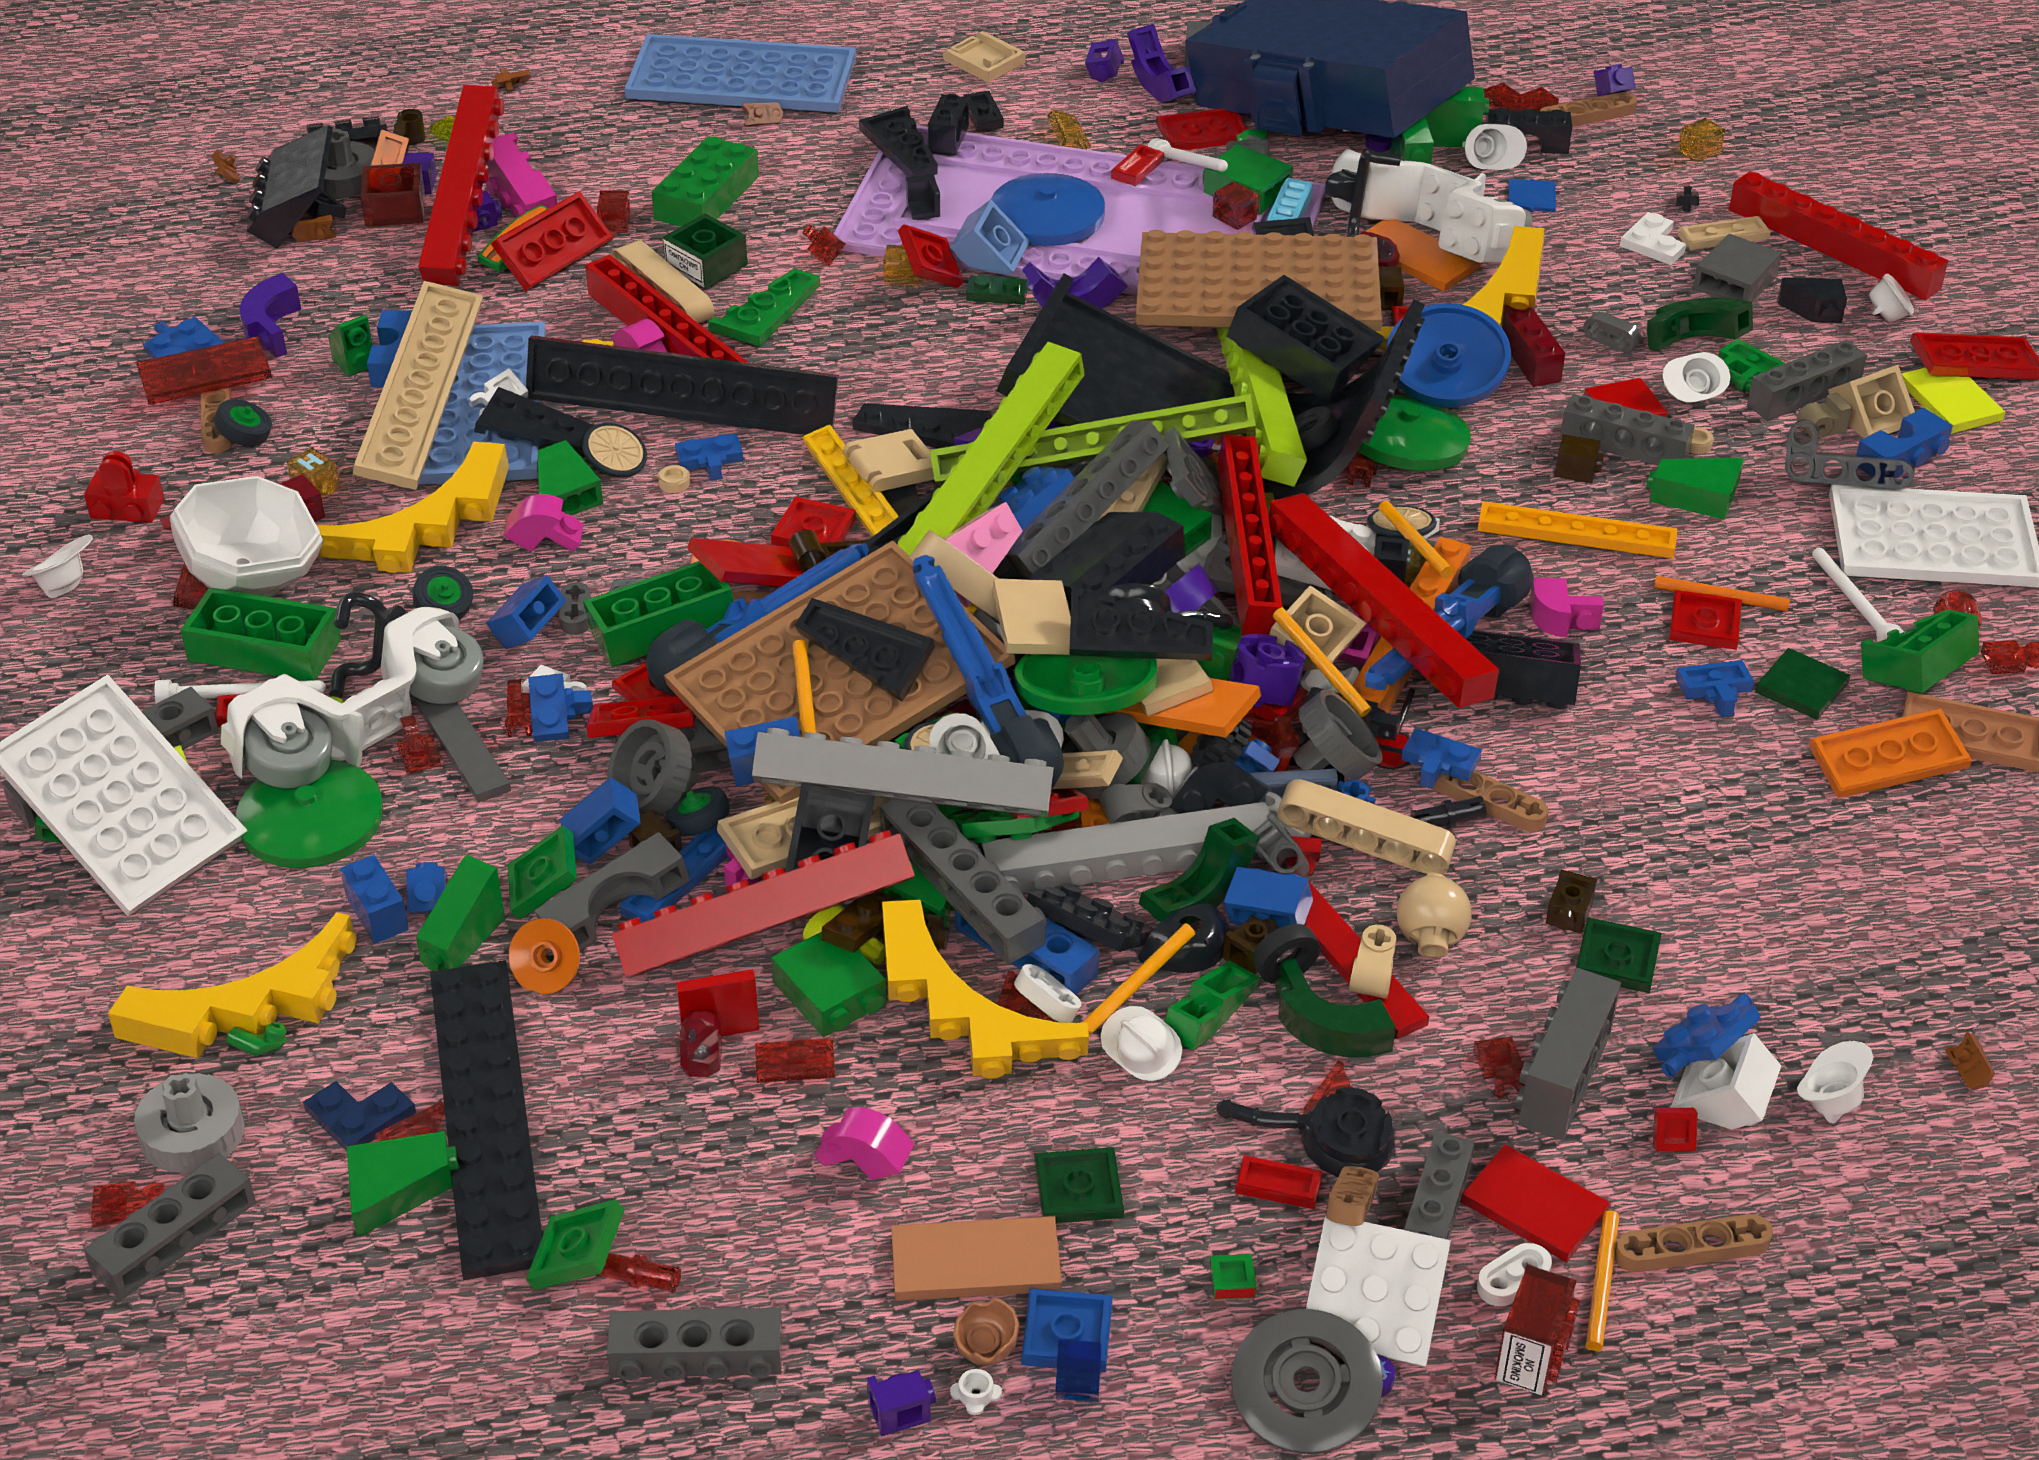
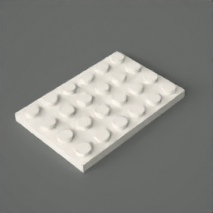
M1831 484L1829 498L1841 570L1846 576L2039 587V545L2026 495L1906 488L1887 489Z
M109 675L104 676L0 742V773L127 917L242 840V835L248 831Z

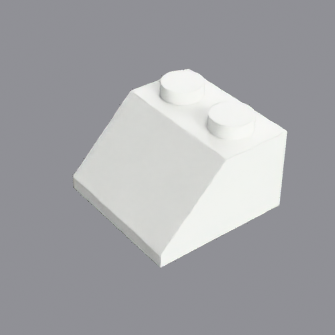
M1754 1033L1740 1037L1716 1060H1701L1686 1066L1671 1108L1694 1107L1698 1112L1697 1119L1731 1130L1746 1125H1755L1762 1121L1765 1116L1781 1065Z

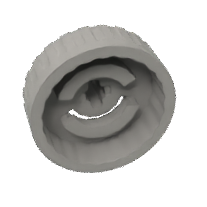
M200 1073L171 1075L164 1082L156 1085L139 1102L134 1119L136 1135L145 1158L160 1169L177 1173L193 1172L199 1165L206 1163L219 1153L225 1158L229 1156L240 1143L245 1127L239 1098L233 1087L221 1078ZM169 1126H170L173 1130H176V1131H179V1132H183V1133H177V1132L171 1131V1130H169Z

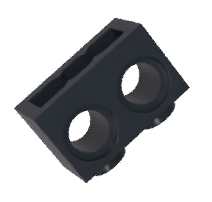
M956 94L941 95L928 122V147L931 152L956 155L969 127L968 97H960Z

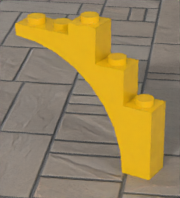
M1514 226L1509 248L1499 268L1487 284L1462 305L1484 312L1501 327L1505 305H1510L1512 308L1520 310L1527 309L1528 307L1535 308L1545 228ZM1381 326V331H1376L1384 336L1383 342L1377 349L1385 352L1388 338L1395 326Z
M473 442L465 460L450 479L418 503L392 515L367 522L346 525H317L323 539L318 557L376 561L378 571L411 573L420 545L452 548L460 520L493 521L509 469L505 444Z
M921 900L882 902L888 999L913 1002L920 998H927L930 1038L955 1040L961 1036H969L973 1076L996 1079L1004 1074H1011L1013 1060L1030 1063L1043 1058L1059 1057L1063 1060H1072L1079 1056H1087L1089 1043L1088 1023L1047 1021L1027 1017L998 1006L970 988L951 970L937 951L925 925Z
M336 912L323 930L299 951L278 964L247 978L218 986L190 990H152L126 986L108 1012L115 1038L199 1058L206 1046L213 1044L217 1031L229 1033L236 1026L254 1035L265 1032V1027L268 1024L276 1021L277 1014L319 1023L324 1013L330 1011L335 1004L337 994L333 988L332 981L338 975L340 963L346 954L353 952L356 945L357 936L353 931L350 915Z

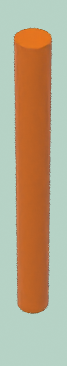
M1657 575L1654 589L1671 592L1681 590L1742 599V604L1788 612L1790 603L1789 598Z

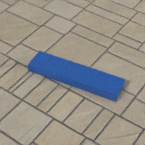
M717 825L699 833L679 851L684 859L690 881L660 900L646 895H631L619 905L620 913L630 919L639 917L640 922L643 923L655 919L653 912L675 905L727 858L726 843L717 832Z

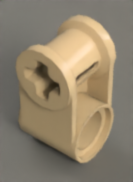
M1372 925L1364 930L1357 958L1355 957L1349 985L1350 992L1387 999L1396 946V935L1389 927Z

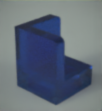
M1058 1340L1056 1400L1099 1402L1101 1344L1099 1342Z

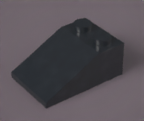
M802 783L785 873L798 869L797 862L815 855H819L820 861L835 856L833 850L840 846L855 843L856 848L866 845L875 796ZM855 900L843 903V905H850Z

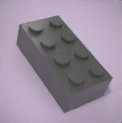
M1577 967L1570 982L1563 980L1556 1000L1560 1004L1558 1008L1551 1006L1544 1028L1548 1030L1546 1034L1539 1033L1537 1035L1532 1050V1055L1535 1058L1533 1062L1526 1060L1521 1071L1519 1082L1525 1084V1087H1521L1515 1103V1109L1521 1110L1518 1126L1564 1141L1611 1035L1621 982Z

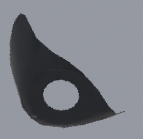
M1201 903L1181 909L1161 921L1150 933L1139 953V961L1144 963L1180 928L1179 922L1181 919L1188 916L1196 917L1201 920L1203 924L1202 929L1195 932V935L1159 970L1175 973L1204 971L1216 965L1223 958L1225 934L1229 931V924L1224 915L1212 904Z

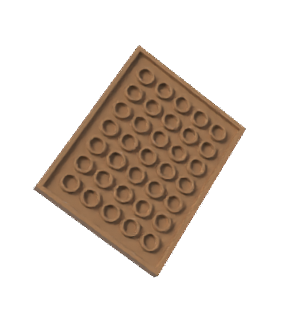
M1162 230L1142 232L1136 325L1230 327L1238 306L1282 275H1286L1374 331H1381L1382 314L1377 237H1370L1365 234L1356 235L1355 237H1341L1338 234L1312 236L1307 233L1282 235L1276 232L1266 235H1253L1250 232L1223 234L1219 231L1194 233L1188 230L1179 231L1178 233H1165Z
M894 541L889 542L664 675L667 686L693 711L726 748L725 731L796 716L800 737H802L792 647L793 642L796 640H804L806 642L816 733L826 735V740L840 742L841 737H854L862 739L863 745L877 746L879 741H890L967 693L966 681L943 640L942 631L914 580V561ZM811 598L933 638L935 648L903 702L798 633L795 624ZM963 606L970 621L974 622L995 663L1001 661L1005 669L1015 664L1014 654H1007L1004 644ZM760 783L781 804L793 800L800 795L801 788Z

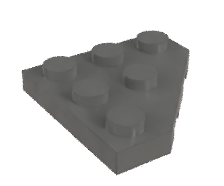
M1175 427L1164 432V439L1169 445L1164 451L1169 460V464L1166 466L1172 476L1173 481L1170 482V485L1179 499L1184 497L1194 508L1219 516L1224 515L1218 479Z

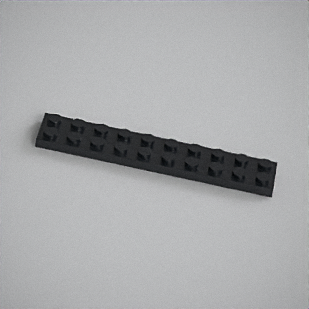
M531 335L528 339L526 374L528 397L526 398L807 435L827 425H831L834 429L839 375Z
M503 960L430 972L448 1147L456 1146L459 1170L451 1171L463 1281L528 1270L532 1265L543 1235L507 962Z

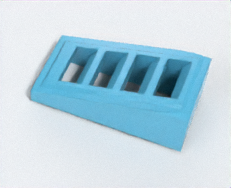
M1286 178L1267 221L1302 218L1312 201L1313 184L1303 180Z

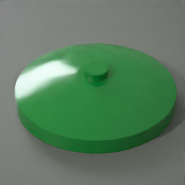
M1393 395L1382 420L1379 419L1376 425L1377 428L1370 442L1367 444L1362 441L1358 451L1376 462L1399 469L1414 471L1440 470L1451 467L1465 458L1470 445L1471 433L1465 421L1446 407L1433 406L1418 401L1411 396Z
M1026 654L1020 659L1015 668L1016 690L1020 697L1030 705L1053 713L1093 715L1113 712L1142 701L1154 691L1158 683L1156 659Z
M331 760L328 769L318 780L299 788H279L265 784L259 779L256 780L241 797L236 810V818L248 830L242 835L241 841L254 856L267 863L281 867L311 868L339 861L362 848L375 835L381 824L383 802L377 783L367 772L355 765Z

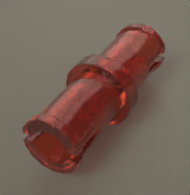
M609 1252L602 1273L595 1276L627 1282L629 1287L639 1289L642 1285L674 1293L681 1280V1269L675 1265L670 1266L648 1261L644 1255L636 1254L633 1257Z

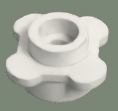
M971 1369L962 1374L959 1383L951 1386L950 1395L954 1400H960L966 1406L969 1414L979 1415L983 1413L984 1407L990 1402L1000 1400L1002 1389L999 1385L993 1384L991 1375L986 1371ZM974 1390L980 1391L979 1394H973L972 1392Z

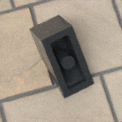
M1782 277L1777 302L1782 307L1811 322L1842 323L1847 297L1842 279Z

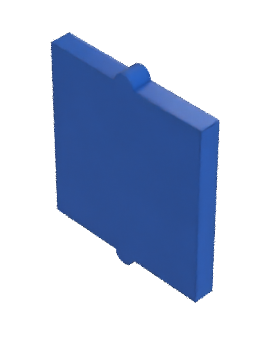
M1509 179L1508 202H1512L1513 205H1517L1529 212H1556L1555 182L1537 181L1534 179Z

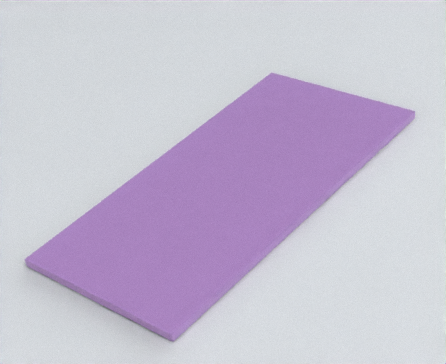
M917 125L918 132H921L924 137V144L928 146V127ZM966 132L956 155L931 152L938 165V174L934 175L940 191L941 217L912 219L906 203L905 177L907 176L879 150L829 241V249L909 261L897 231L903 224L945 237L951 246L967 216L992 199L995 191L1006 182L1036 173L1065 174L1087 181L1095 186L1104 197L1105 217L1102 225L1096 232L1080 241L1064 245L1042 246L1028 244L1014 272L1010 275L969 268L952 250L958 267L960 269L1028 279L1022 269L1031 262L1050 278L1060 280L1063 273L1073 278L1080 275L1100 257L1114 268L1128 285L1122 293L1137 295L1142 232L1162 230L1165 233H1178L1179 231L1188 230L1194 233L1219 231L1223 234H1237L1239 232H1250L1253 234V223L1267 221L1273 205L1261 215H1258L1203 193L1204 180L1202 176L1205 167L1163 161L1135 187L1111 178V170L1127 155ZM1311 182L1313 184L1312 201L1302 218H1311L1313 229L1326 194V184Z

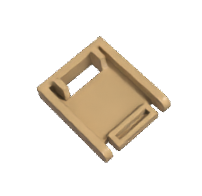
M981 31L976 34V37L971 36L950 47V49L943 51V59L989 83L1024 64L1025 52Z
M912 429L851 441L844 446L843 452L849 458L850 463L866 483L870 482V486L875 492L934 480L930 451Z

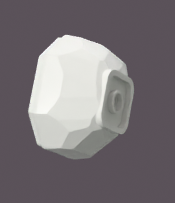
M258 476L196 484L170 515L172 534L178 551L190 573L208 588L266 597L275 595L280 589L291 585L307 574L318 556L323 543L320 531L299 492Z

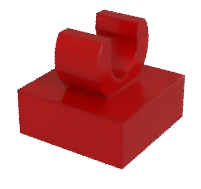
M1292 836V839L1300 847L1309 862L1307 876H1312L1315 862L1320 860L1322 839ZM1287 858L1288 860L1286 869H1291L1292 867H1294V864L1297 863L1298 858Z
M1694 1107L1654 1108L1653 1147L1656 1151H1696L1698 1112Z

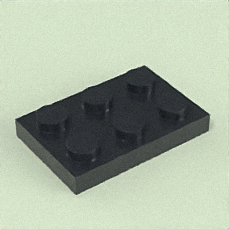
M379 116L363 117L362 123L352 124L351 119L334 121L335 126H331L333 130L347 131L350 140L377 137L381 130L387 131L386 121L380 120ZM323 123L307 124V129L302 130V136L324 127Z
M1062 883L1061 886L1045 887L1043 890L1030 892L1027 897V901L1033 907H1038L1045 917L1119 952L1143 946L1150 933L1154 930V928L1145 924L1146 920L1141 916L1133 913L1122 914L1113 909L1114 905L1111 902L1100 898L1090 899L1082 895V890L1072 884Z

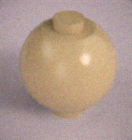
M1430 873L1413 881L1404 889L1398 900L1396 916L1403 935L1414 945L1418 942V953L1420 955L1440 958L1447 955L1448 947L1455 945L1466 934L1471 923L1472 909L1467 894L1456 882L1442 874Z

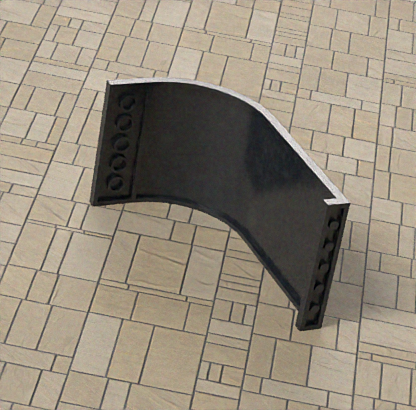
M1065 273L1061 276L1007 365L996 390L1008 396L1015 387L1018 377L1024 374L1031 365L1035 354L1040 352L1047 342H1051L1079 352L1082 355L1085 375L1053 418V420L1065 426L1235 397L1229 372L1069 293L1075 278ZM1413 299L1381 358L1367 372L1348 383L1329 400L1319 397L1314 393H1286L1294 418L1307 410L1324 406L1333 412L1338 426L1335 433L1326 442L1313 450L1305 452L1307 461L1294 487L1262 478L1266 504H1270L1273 500L1301 493L1309 495L1334 480L1349 465L1362 441L1367 444L1370 442L1379 419L1382 420L1389 407L1390 399L1397 388V383L1405 369L1404 366L1412 352L1411 349L1425 321V318L1420 316L1425 304ZM1215 439L1214 442L1222 443V439ZM1212 448L1208 456L1200 459L1219 481L1217 470L1218 457H1210L1211 453L1220 450ZM1166 468L1163 475L1172 479V476Z

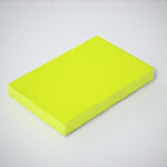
M1926 368L1901 373L1907 391L1924 408L1953 425L1951 434L1996 423L2004 419L2005 411L1970 377L1930 375Z

